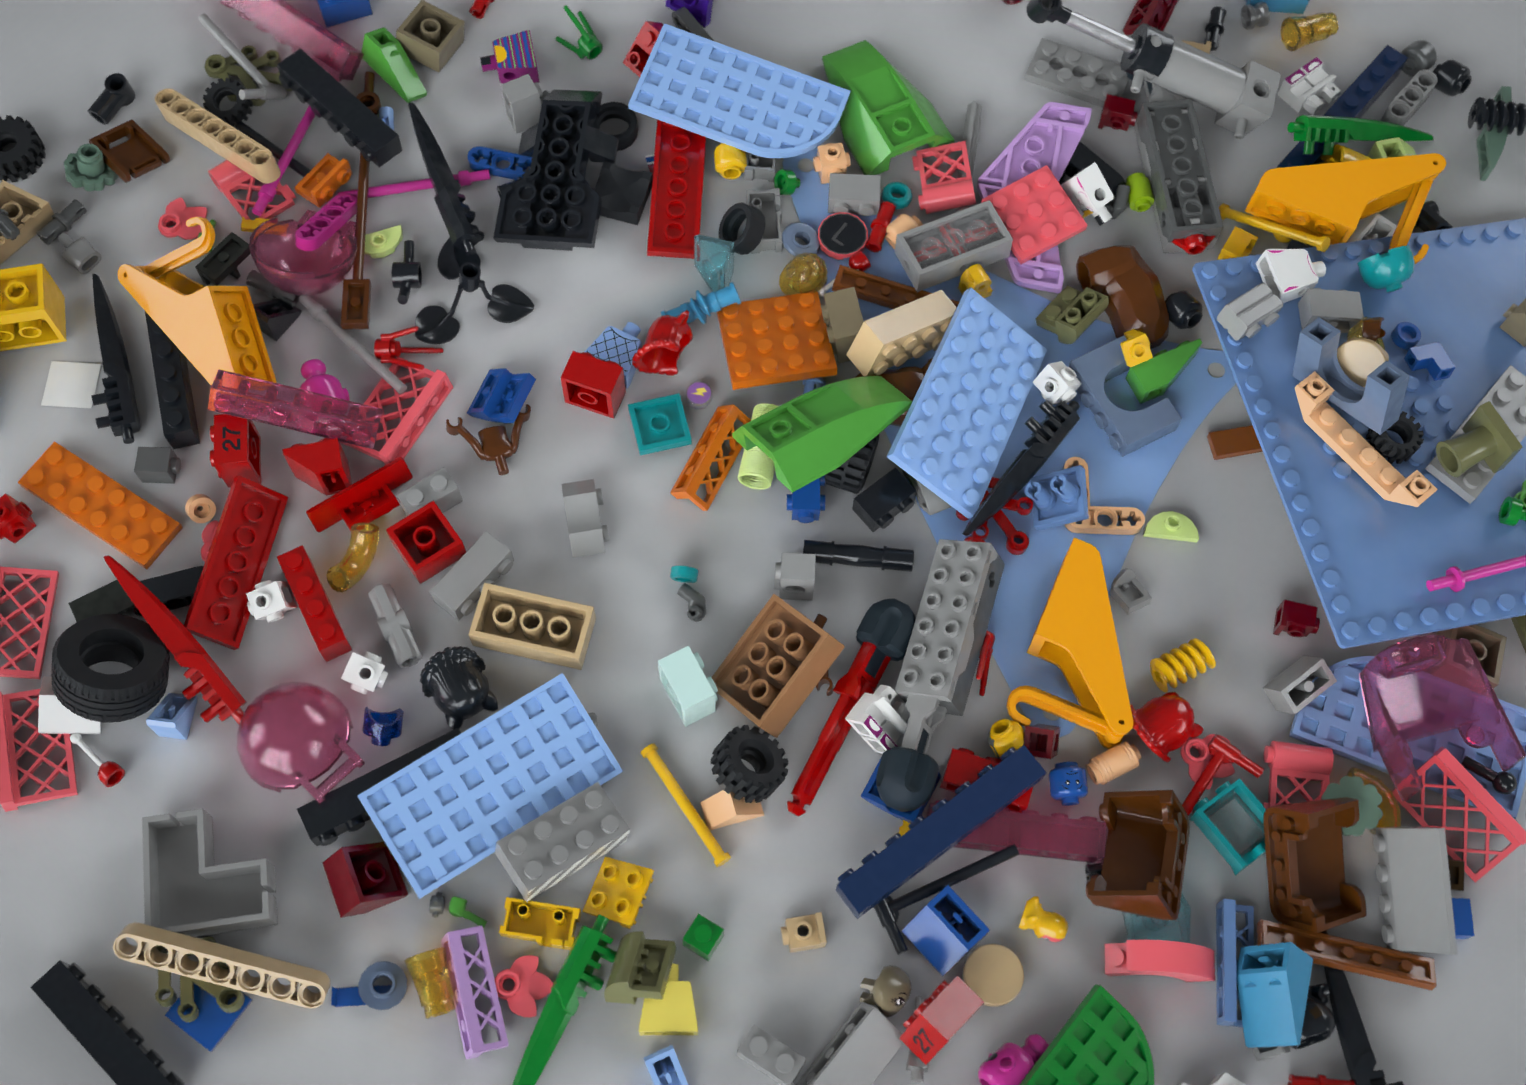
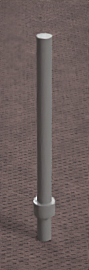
M306 293L299 297V301L310 311V315L317 322H322L399 394H403L407 390V386L348 331L342 329L341 325L329 315L328 309L321 303H316Z

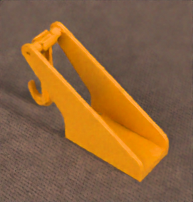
M1431 153L1270 169L1261 177L1244 212L1318 237L1327 236L1330 238L1331 245L1346 243L1356 230L1359 220L1407 201L1390 241L1389 249L1406 246L1431 185L1438 174L1446 167V160L1440 154ZM1424 244L1417 255L1414 256L1415 264L1420 262L1427 254L1429 249L1427 244Z
M193 217L186 221L188 227L201 226L202 235L199 238L146 266L124 264L119 267L118 279L120 283L219 394L232 395L240 392L266 393L278 388L248 287H205L176 271V269L205 255L211 250L215 241V231L212 224L206 218Z
M1073 538L1027 653L1056 665L1063 673L1079 705L1038 688L1025 685L1017 687L1010 693L1007 698L1006 707L1008 714L1014 721L1019 722L1023 726H1029L1031 720L1016 710V704L1024 702L1094 731L1100 744L1104 748L1110 749L1122 742V737L1130 732L1134 722L1100 552L1090 543Z

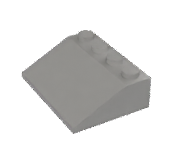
M1419 826L1376 828L1373 846L1375 851L1378 852L1379 864L1376 866L1377 880L1381 882L1382 895L1379 896V907L1381 912L1384 913L1385 923L1382 926L1381 932L1387 948L1399 951L1456 955L1457 946L1445 828Z

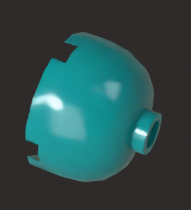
M1409 245L1389 249L1387 253L1381 255L1378 253L1358 262L1359 273L1363 281L1374 289H1386L1387 293L1403 288L1402 283L1411 277L1415 266L1414 256Z

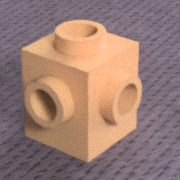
M842 142L817 146V156L813 157L815 172L819 174L821 184L829 183L830 173L846 174L847 167H850L849 152H844Z

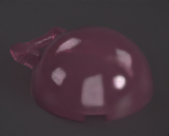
M307 210L298 222L293 219L278 222V217L276 216L261 223L251 234L249 247L252 259L260 274L281 291L303 296L327 292L347 277L354 264L357 253L356 222L349 221V223H345L318 249L303 251L296 247L295 232L316 212Z
M288 682L276 685L258 695L248 705L241 717L237 732V751L243 768L250 778L261 787L281 793V790L297 789L299 786H302L321 804L325 800L324 796L356 767L360 769L365 764L362 758L347 744L350 741L351 728H353L348 709L338 697L324 687L305 682ZM344 753L348 759L315 788L310 782L329 771Z

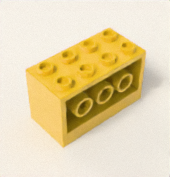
M41 263L0 269V351L66 342L65 296L44 265Z

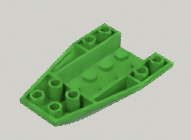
M866 40L822 56L828 83L851 91L839 124L844 142L864 175H877L889 170L890 158L922 145L928 144L932 148L955 143L954 138L932 103Z
M863 376L846 379L814 389L742 425L732 433V437L747 451L757 446L772 459L777 479L793 493L839 468L910 408L912 400L882 376Z

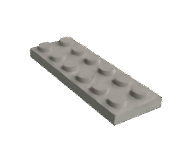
M1510 365L1449 439L1465 434L1462 430L1463 426L1480 405L1490 401L1518 441L1521 442L1526 436V376ZM1437 454L1425 468L1469 504L1478 497L1496 474L1492 472L1483 459L1459 477H1453L1442 467Z

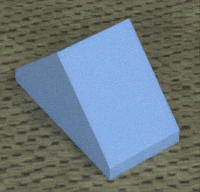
M168 693L146 719L147 725L160 737L187 740L197 704V696L188 700L183 694Z
M672 1045L643 1058L654 1085H688Z

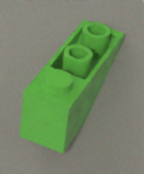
M385 27L365 33L360 57L407 103L425 97L427 91L401 43Z
M1201 339L1192 342L1189 340L1184 341L1175 349L1170 351L1162 350L1156 353L1152 359L1130 367L1125 379L1140 404L1164 395L1196 356L1202 344Z

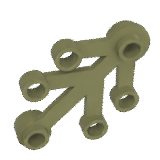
M248 45L241 50L257 69L267 65L277 67V64L281 62L280 55L276 50H269L259 58L253 46ZM214 54L207 58L205 71L211 78H222L225 81L226 78H230L228 75L237 76L246 89L257 88L252 80L253 78L241 66H235L238 62L231 55L224 58L219 54ZM259 70L270 83L282 85L279 80V71L276 74ZM235 95L227 96L228 100L236 102L237 97ZM251 99L254 106H262L266 101Z
M207 936L202 938V940L217 943L213 937ZM156 946L160 952L168 953L164 946ZM217 962L220 968L230 969L225 962ZM157 969L158 990L155 993V998L161 1006L169 1007L177 999V994L171 987V972ZM180 975V1005L177 1013L184 1022H192L199 1015V1008L194 1003V984L215 997L219 1007L226 1013L238 1011L244 1003V995L240 990ZM170 993L167 999L162 1000L164 994ZM230 998H237L234 1003L228 1005V1001ZM188 1008H193L190 1014L184 1015Z

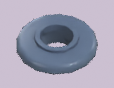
M791 223L782 233L784 247L790 254L798 258L814 256L820 248L818 233L805 223ZM795 238L803 239L806 245H800Z
M388 961L376 962L362 973L358 983L359 995L362 1001L370 1008L376 1010L390 1009L398 1005L404 998L407 990V977L403 969L395 963ZM380 977H388L392 981L391 989L385 994H379L374 990V983Z

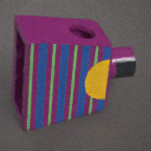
M530 30L494 40L492 44L495 55L480 57L483 72L498 70L499 81L502 84L529 74L533 83H540Z

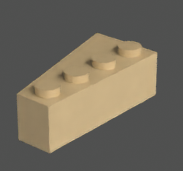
M4 180L0 183V208L8 212L9 219L20 230V234L15 240L6 239L0 232V265L32 239L37 231L41 230L52 220V215H54L49 202Z

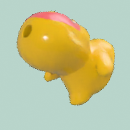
M1034 896L1027 900L1018 928L1022 930L1032 929L1037 938H1044L1051 942H1060L1067 934L1068 923L1062 915L1045 911L1039 903V897Z

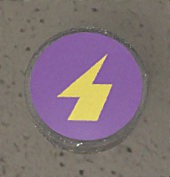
M702 381L691 383L686 389L687 403L695 409L706 408L712 401L711 387Z

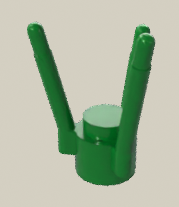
M565 5L564 10L582 34L577 42L579 49L559 36L555 38L556 41L576 53L580 59H584L585 56L589 60L596 58L603 49L601 42L595 36L583 13L579 11L578 16L584 27L570 8Z

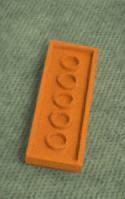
M55 441L18 481L21 487L146 570L183 528L179 522Z

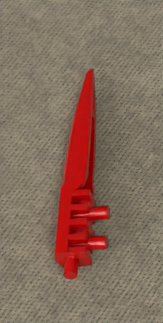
M104 556L106 563L126 594L172 653L174 659L181 667L189 668L183 675L187 679L190 678L193 683L182 691L184 697L190 700L201 692L203 700L211 704L210 707L200 714L201 718L208 723L218 714V718L222 722L232 716L239 726L250 720L241 709L247 703L187 628L127 569L111 556Z

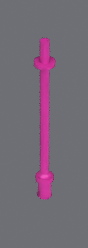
M1526 555L1466 571H1461L1458 567L1453 566L1446 571V576L1428 580L1426 587L1429 591L1450 587L1454 592H1459L1465 588V582L1526 567Z

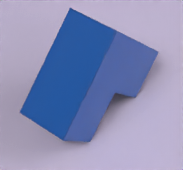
M1440 342L1412 347L1404 357L1411 371L1426 368L1434 381L1449 378L1456 368Z
M1452 898L1456 939H1469L1474 936L1470 899Z

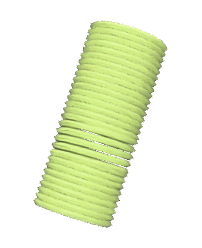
M769 403L756 405L751 421L779 406ZM757 446L748 451L744 448L737 477L738 481L752 489L769 488L772 485L775 471L774 461Z

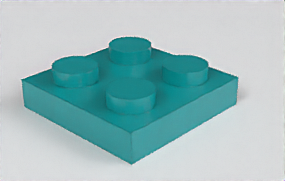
M680 393L628 404V411L640 456L692 444Z

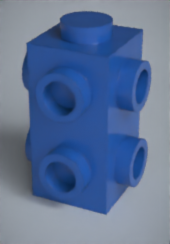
M825 475L794 491L792 494H787L786 507L787 510H792V520H798L801 523L819 521L820 511H825V495H820V486H825Z

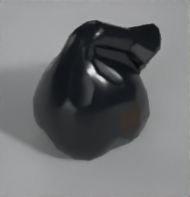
M1326 983L1309 986L1300 1045L1291 1046L1295 1050L1322 1042L1329 1038L1334 1031L1335 1017L1325 1005L1328 1003L1327 995L1330 993Z

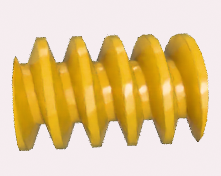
M1197 638L1191 639L1188 643L1181 644L1179 648H1173L1169 653H1163L1160 658H1154L1150 661L1152 678L1156 686L1165 693L1168 692L1167 683L1175 689L1178 686L1177 679L1185 684L1187 682V675L1194 679L1197 677L1196 670L1204 674L1206 673V666L1210 669H1214L1216 666L1214 656L1209 648Z

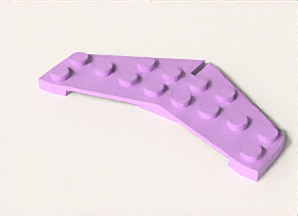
M1057 102L1046 103L979 177L977 189L981 200L1046 165L1059 182L1089 124L1092 108ZM1058 245L1023 264L1019 263L1012 251H1010V256L1005 258L1016 285L1053 293H1060L1062 291L1064 275L1060 264Z

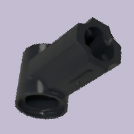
M113 73L109 75L104 82L105 90L88 109V113L103 125L108 124L122 106L131 104L135 99V92L123 74Z
M1434 201L1424 202L1415 227H1419L1423 232L1452 228V225L1439 215L1437 204Z

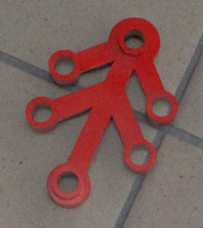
M992 477L988 488H993L999 481V478ZM986 490L985 495H984V497H983V499H982V501H981V504H982V502L984 501V499L987 497V495L989 494V492H988L987 490ZM1021 497L1019 500L1011 499L1002 509L1017 511L1020 515H1028L1032 511L1033 501L1028 497ZM1025 503L1029 508L1023 509L1020 504ZM1000 509L992 517L1007 536L1006 548L1013 555H1021L1027 550L1029 538L1024 532L1017 531ZM956 510V516L960 520H969ZM988 520L978 528L983 530L985 535H977L975 531L971 535L985 541L989 534ZM1014 538L1022 539L1023 543L1017 544Z

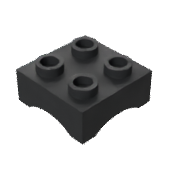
M604 161L594 189L602 199L600 216L638 225L652 189V173L631 171L621 168L614 163Z

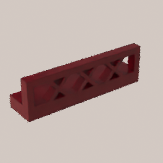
M1137 0L1122 31L1125 35H1131L1143 23L1164 31L1178 0Z

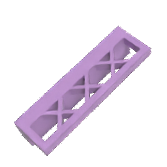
M483 926L447 932L441 939L466 1060L477 1058L484 1052L508 1047V1039ZM476 935L478 949L474 955L463 949L462 937ZM479 953L481 956V960L477 958ZM465 958L470 960L468 964H466ZM473 963L484 970L485 978L480 985L469 978L468 970ZM485 983L487 984L488 990H486L485 988H483V986L485 985ZM472 988H474V989L476 990V992L474 993V995H473V992H472ZM479 993L490 999L491 1008L487 1015L476 1009L474 1001ZM492 1013L494 1016V1020L490 1018ZM478 1018H480L481 1020H483L482 1023H481V1025H479V1020H478ZM486 1023L497 1030L499 1041L488 1044L483 1043L481 1031Z

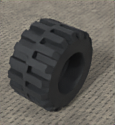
M879 434L839 468L826 474L825 483L858 494L862 490L869 474L878 446Z

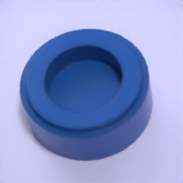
M1401 322L1394 328L1391 337L1398 347L1410 349L1415 347L1420 341L1421 332L1416 325L1410 322Z

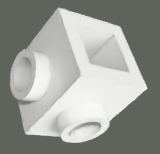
M1062 361L1049 363L1033 381L1034 385L1041 391L1042 397L1045 400L1047 399L1052 405L1063 401L1066 403L1070 402L1077 395L1075 391L1082 384L1076 378V373Z
M271 580L256 584L254 586L255 590L246 593L249 600L247 607L251 615L255 617V620H267L268 623H272L284 618L283 613L297 608L287 581L271 582Z
M366 651L365 656L353 652L341 679L352 683L351 689L366 695L368 690L374 692L376 687H383L388 672L384 671L386 665L381 663L382 657ZM363 668L370 669L371 676L369 678H365L362 675Z

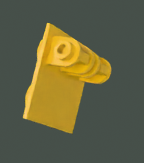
M605 856L582 912L597 917L600 914L611 921L620 923V926L626 929H631L632 925H636L637 921L635 919L639 908L643 907L641 902L646 900L647 896L645 894L650 883H653L652 875L654 870Z

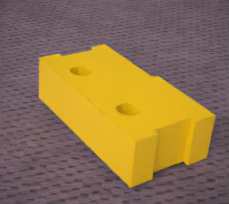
M506 897L504 925H500L499 929L501 937L537 942L539 946L564 950L571 949L575 941L576 923H580L582 913L580 908L535 901L526 902L522 899ZM523 910H527L525 914H521ZM559 915L563 916L562 919L556 920Z

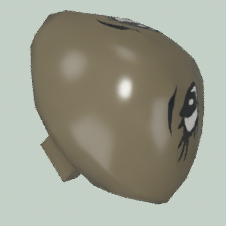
M886 966L881 971L877 980L869 978L862 980L860 988L868 989L871 994L863 992L860 996V1002L875 1005L885 1017L893 1016L904 1007L910 997V978L901 968Z

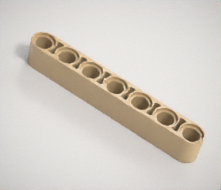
M162 89L155 95V102L163 117L176 128L262 183H272L280 177L281 171L272 152L260 143L174 89Z
M134 922L128 924L113 943L114 953L122 960L313 1009L319 1007L324 1002L330 988L329 977L320 970ZM126 937L133 938L137 945L129 944ZM156 946H164L168 953L160 952ZM187 954L196 955L199 961L190 960ZM217 962L227 963L230 969L220 968ZM247 970L257 971L260 977L251 976ZM277 978L288 979L290 985L281 984ZM307 986H316L321 992L313 993Z

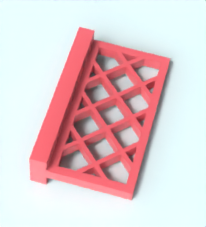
M392 363L389 370L394 375H396L401 367L409 370L410 375L399 379L404 384L412 382L413 390L399 394L394 389L395 396L381 400L383 391L393 388L382 378L339 437V441L344 445L384 462L385 465L398 457L404 459L453 389V385L445 372L438 369L436 372H433L426 368L420 370ZM425 377L430 379L426 386L417 388L415 380ZM415 397V402L411 407L402 408L401 401ZM397 402L398 411L385 415L383 407ZM379 408L380 417L370 420L366 419L369 411ZM397 418L401 419L396 428L388 430L387 421ZM382 423L384 432L370 436L368 427ZM364 429L365 438L355 441L350 439L354 432ZM382 439L386 440L380 452L372 448V442Z
M0 567V605L11 599L18 607V609L5 618L0 614V628L6 625L14 634L0 644V652L8 660L6 664L0 667V677L41 679L59 578L58 571ZM6 575L19 576L23 581L11 591H8L4 586ZM39 578H50L49 587L41 593H38L31 585ZM28 587L35 597L21 606L13 596ZM40 601L45 606V612L33 620L26 610ZM23 613L31 623L16 632L9 622ZM35 627L41 633L40 639L29 647L21 636ZM18 639L26 649L11 659L3 649ZM38 648L37 655H36L33 651ZM31 654L36 660L34 671L21 670L16 663Z
M40 689L5 695L0 691V804L5 812L18 810V806L78 795L73 747L70 740L71 734H58L53 738L47 733H38V727L27 721L36 708L39 709ZM25 700L32 705L20 717L12 711L11 702ZM13 718L18 720L15 724L13 722ZM22 724L35 731L24 744L15 739V733ZM39 735L51 741L42 754L30 748ZM63 737L65 745L60 742ZM16 745L21 747L18 751L16 750ZM56 745L66 751V756L59 765L46 758ZM25 751L38 758L28 771L18 766V760ZM42 762L55 769L45 782L32 775ZM66 764L68 767V772L63 769L66 766ZM19 772L23 774L21 779L19 778ZM59 773H62L69 778L70 788L55 790L49 785ZM29 778L41 785L34 795L21 796V787Z
M1445 747L1438 749L1430 759L1390 792L1422 827L1463 831L1462 848L1449 847L1447 845V854L1453 860L1464 861V872L1475 883L1517 847L1526 843V831ZM1436 764L1443 772V784L1425 783V771ZM1421 776V783H1414ZM1447 777H1448L1455 785H1447ZM1408 786L1421 787L1420 803H1407L1399 793ZM1425 787L1442 788V805L1424 804ZM1447 788L1460 789L1464 794V807L1446 805ZM1468 800L1476 807H1468ZM1412 807H1420V815ZM1424 808L1442 809L1441 826L1428 825L1424 821ZM1446 809L1464 810L1463 827L1446 826ZM1468 811H1479L1485 815V829L1468 828ZM1490 822H1491L1498 830L1490 829ZM1467 831L1485 833L1484 850L1467 848ZM1490 833L1503 834L1510 844L1502 851L1489 850ZM1454 851L1462 852V860ZM1467 852L1484 854V866L1475 873L1466 865ZM1489 854H1495L1496 856L1489 861Z

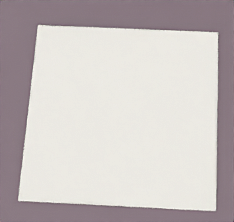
M51 361L41 406L92 408L93 401L91 395H95L101 364Z

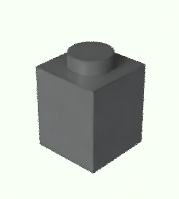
M138 447L134 472L141 482L175 484L176 474H179L181 471V460L176 456L172 448Z

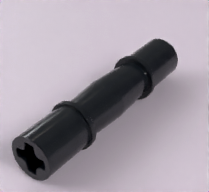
M804 540L803 554H816L815 563L829 564L830 566L836 563L856 567H879L883 571L887 569L912 572L914 550L888 548L887 546L877 548L864 545L834 544L835 541Z

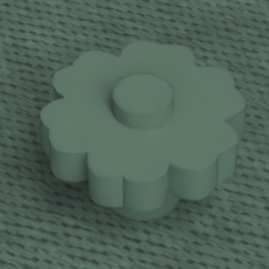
M94 144L81 145L77 153L69 154L64 161L66 180L73 187H84L88 192L102 191L105 185L115 184L116 179L119 177L104 163L102 152Z
M1343 776L1339 784L1330 783L1327 786L1321 800L1342 797L1359 800V820L1352 827H1342V835L1359 837L1364 833L1365 829L1372 830L1377 826L1378 821L1383 816L1382 810L1378 807L1382 802V796L1374 785H1364L1363 780L1358 776L1352 778Z

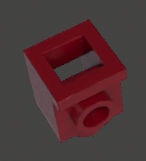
M1107 94L1098 129H1103V126H1107L1116 130L1127 131L1129 126H1134L1138 112L1134 111L1136 101Z
M1284 599L1276 609L1273 634L1279 635L1283 631L1292 637L1298 638L1307 637L1310 633L1316 634L1320 625V618L1316 617L1318 607Z
M1045 724L1025 726L1023 745L1034 757L1052 759L1058 754L1061 727Z

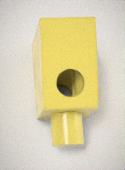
M672 964L663 999L644 998L639 1024L640 1036L698 1035L691 982L679 981L678 964Z

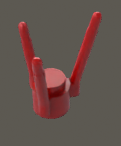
M417 326L393 333L381 334V339H376L374 343L375 357L381 360V363H393L420 370L424 369V365L397 359L396 357H399L401 353H443L444 350L443 348L401 347L400 342L395 341L394 338L418 331Z
M986 631L976 673V679H981L980 696L985 695L990 658L993 652L992 647L995 641V636L990 631Z

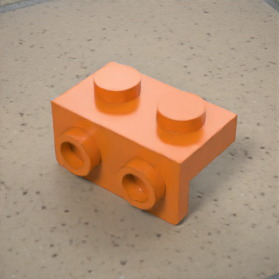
M327 153L294 187L296 193L320 208L325 202L332 199L334 193L342 185L349 181L353 174L349 161L345 158L339 161Z

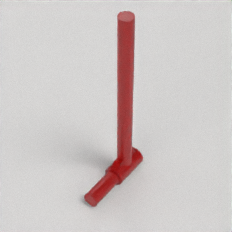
M1215 734L1208 744L1209 753L1212 755V758L1182 803L1188 817L1222 763H1236L1256 778L1262 775L1264 768L1243 755L1240 749L1218 734Z

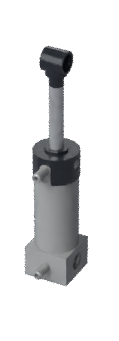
M1031 0L1027 5V15L1035 23L1040 24L1046 21L1053 23L1056 20L1124 51L1121 59V70L1134 75L1131 85L1133 93L1141 91L1143 80L1183 97L1192 99L1194 102L1217 111L1214 124L1235 132L1234 137L1236 139H1243L1246 134L1272 117L1281 74L1251 60L1242 68H1238L1145 23L1141 24L1130 37L1062 6L1063 2L1061 0Z

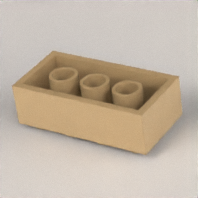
M939 290L863 322L846 355L863 376L880 375L888 368L893 366L899 367L913 357L915 359L920 358L927 351L932 349L936 351L957 307L942 290Z
M484 583L468 635L472 645L475 647L582 670L596 615L592 606Z

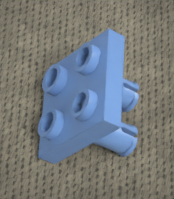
M1081 465L1032 477L1031 483L1026 486L1025 494L1033 501L1034 528L1038 531L1089 519L1085 469Z

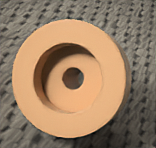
M196 494L186 502L185 511L192 521L206 523L214 517L216 506L207 495Z

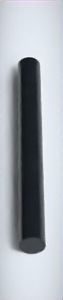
M242 121L236 124L235 128L269 149L273 156L280 160L284 152L282 149ZM292 158L288 167L302 177H305L311 171L294 158Z

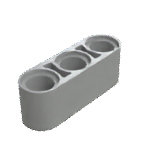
M1420 70L1390 102L1380 121L1404 126L1428 99L1438 82L1436 74L1430 70Z

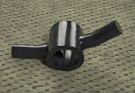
M412 240L404 241L403 262L392 263V283L394 288H400L397 298L400 304L408 302L411 288H421L422 285L420 262H414V241Z

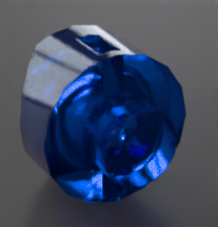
M366 707L364 710L362 732L371 737L373 745H390L391 739L401 736L403 710L399 708L391 712H376Z

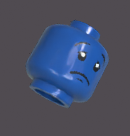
M1077 762L1057 763L1055 768L1049 772L1050 795L1053 799L1061 801L1063 806L1078 805L1079 799L1087 796L1086 771L1078 766Z

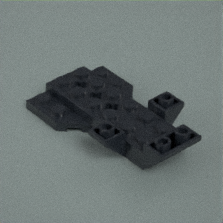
M554 89L543 99L539 123L522 133L519 146V155L532 157L531 167L522 175L524 178L513 186H507L501 192L493 236L496 242L518 243L523 248L572 251L573 247H595L602 199L585 179L587 162L589 158L591 162L603 163L607 161L615 163L619 143L618 138L593 128L595 116H599L601 91Z

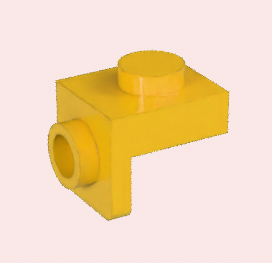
M1134 329L1124 333L1127 340L1121 342L1120 345L1128 367L1136 366L1153 358L1150 341L1145 333Z

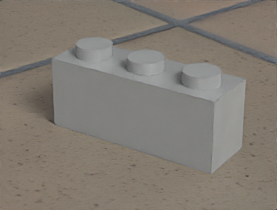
M485 531L430 590L434 602L458 621L464 615H469L480 598L484 583L495 585V581L501 574L505 575L510 571L514 561L512 551Z

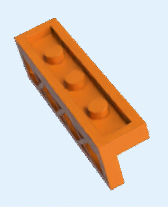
M734 404L717 407L670 492L676 499L691 500L702 511H708L742 448L732 437V433L735 431V420L738 419L743 424L751 421ZM725 440H729L731 451L728 456L723 457L722 444ZM717 461L719 473L716 478H711L710 466L712 462ZM705 483L707 495L702 500L695 493L700 484Z

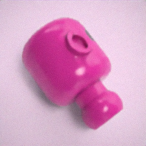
M311 359L304 362L301 366L302 377L306 380L299 388L300 397H297L298 402L300 401L301 411H305L310 423L316 426H329L341 421L348 412L347 403L350 402L349 394L346 388H342L340 381L336 377L325 374L326 366L324 362L319 359Z
M1038 1034L1029 1035L1022 1047L1009 1042L1003 1044L996 1052L990 1053L988 1059L979 1067L978 1078L981 1085H1020L1049 1044Z

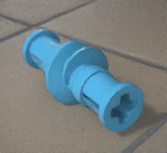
M732 282L729 283L730 286L713 291L705 296L697 290L695 300L690 298V302H686L679 307L667 312L665 310L661 311V316L670 315L677 317L682 312L688 310V324L694 322L697 318H699L702 324L707 323L706 315L711 317L712 312H718L722 308L736 302L741 304V300Z

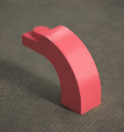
M1127 940V943L1105 944V974L1109 976L1159 975L1178 978L1186 982L1215 981L1214 950L1201 945L1176 941Z

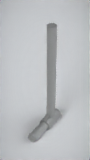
M205 13L199 16L198 20L260 86L255 89H241L239 91L240 99L273 100L286 97L287 92L283 85L271 84Z

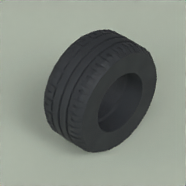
M121 614L91 616L70 626L55 642L51 663L52 689L57 699L65 708L85 719L104 723L130 720L148 712L164 696L168 685L170 653L150 625L140 619ZM114 661L129 665L133 669L119 674H104L88 667L100 662Z

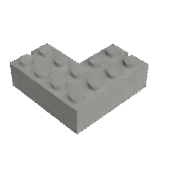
M204 809L176 812V818L170 813L142 817L144 916L146 925L191 937L278 925L276 897L271 894L276 892L275 866L268 859L263 858L214 866L213 819Z

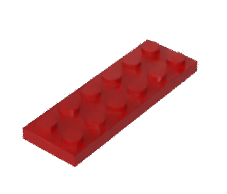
M658 119L647 256L698 259L706 137Z
M240 475L234 477L184 622V626L191 634L232 650L239 649L250 616L247 607L249 600L246 593L255 590L254 586L261 582L286 507L287 496Z

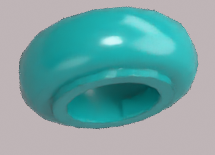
M891 182L882 190L883 202L893 203L896 209H904L912 202L913 195L911 189L903 183ZM892 194H899L902 198H896Z

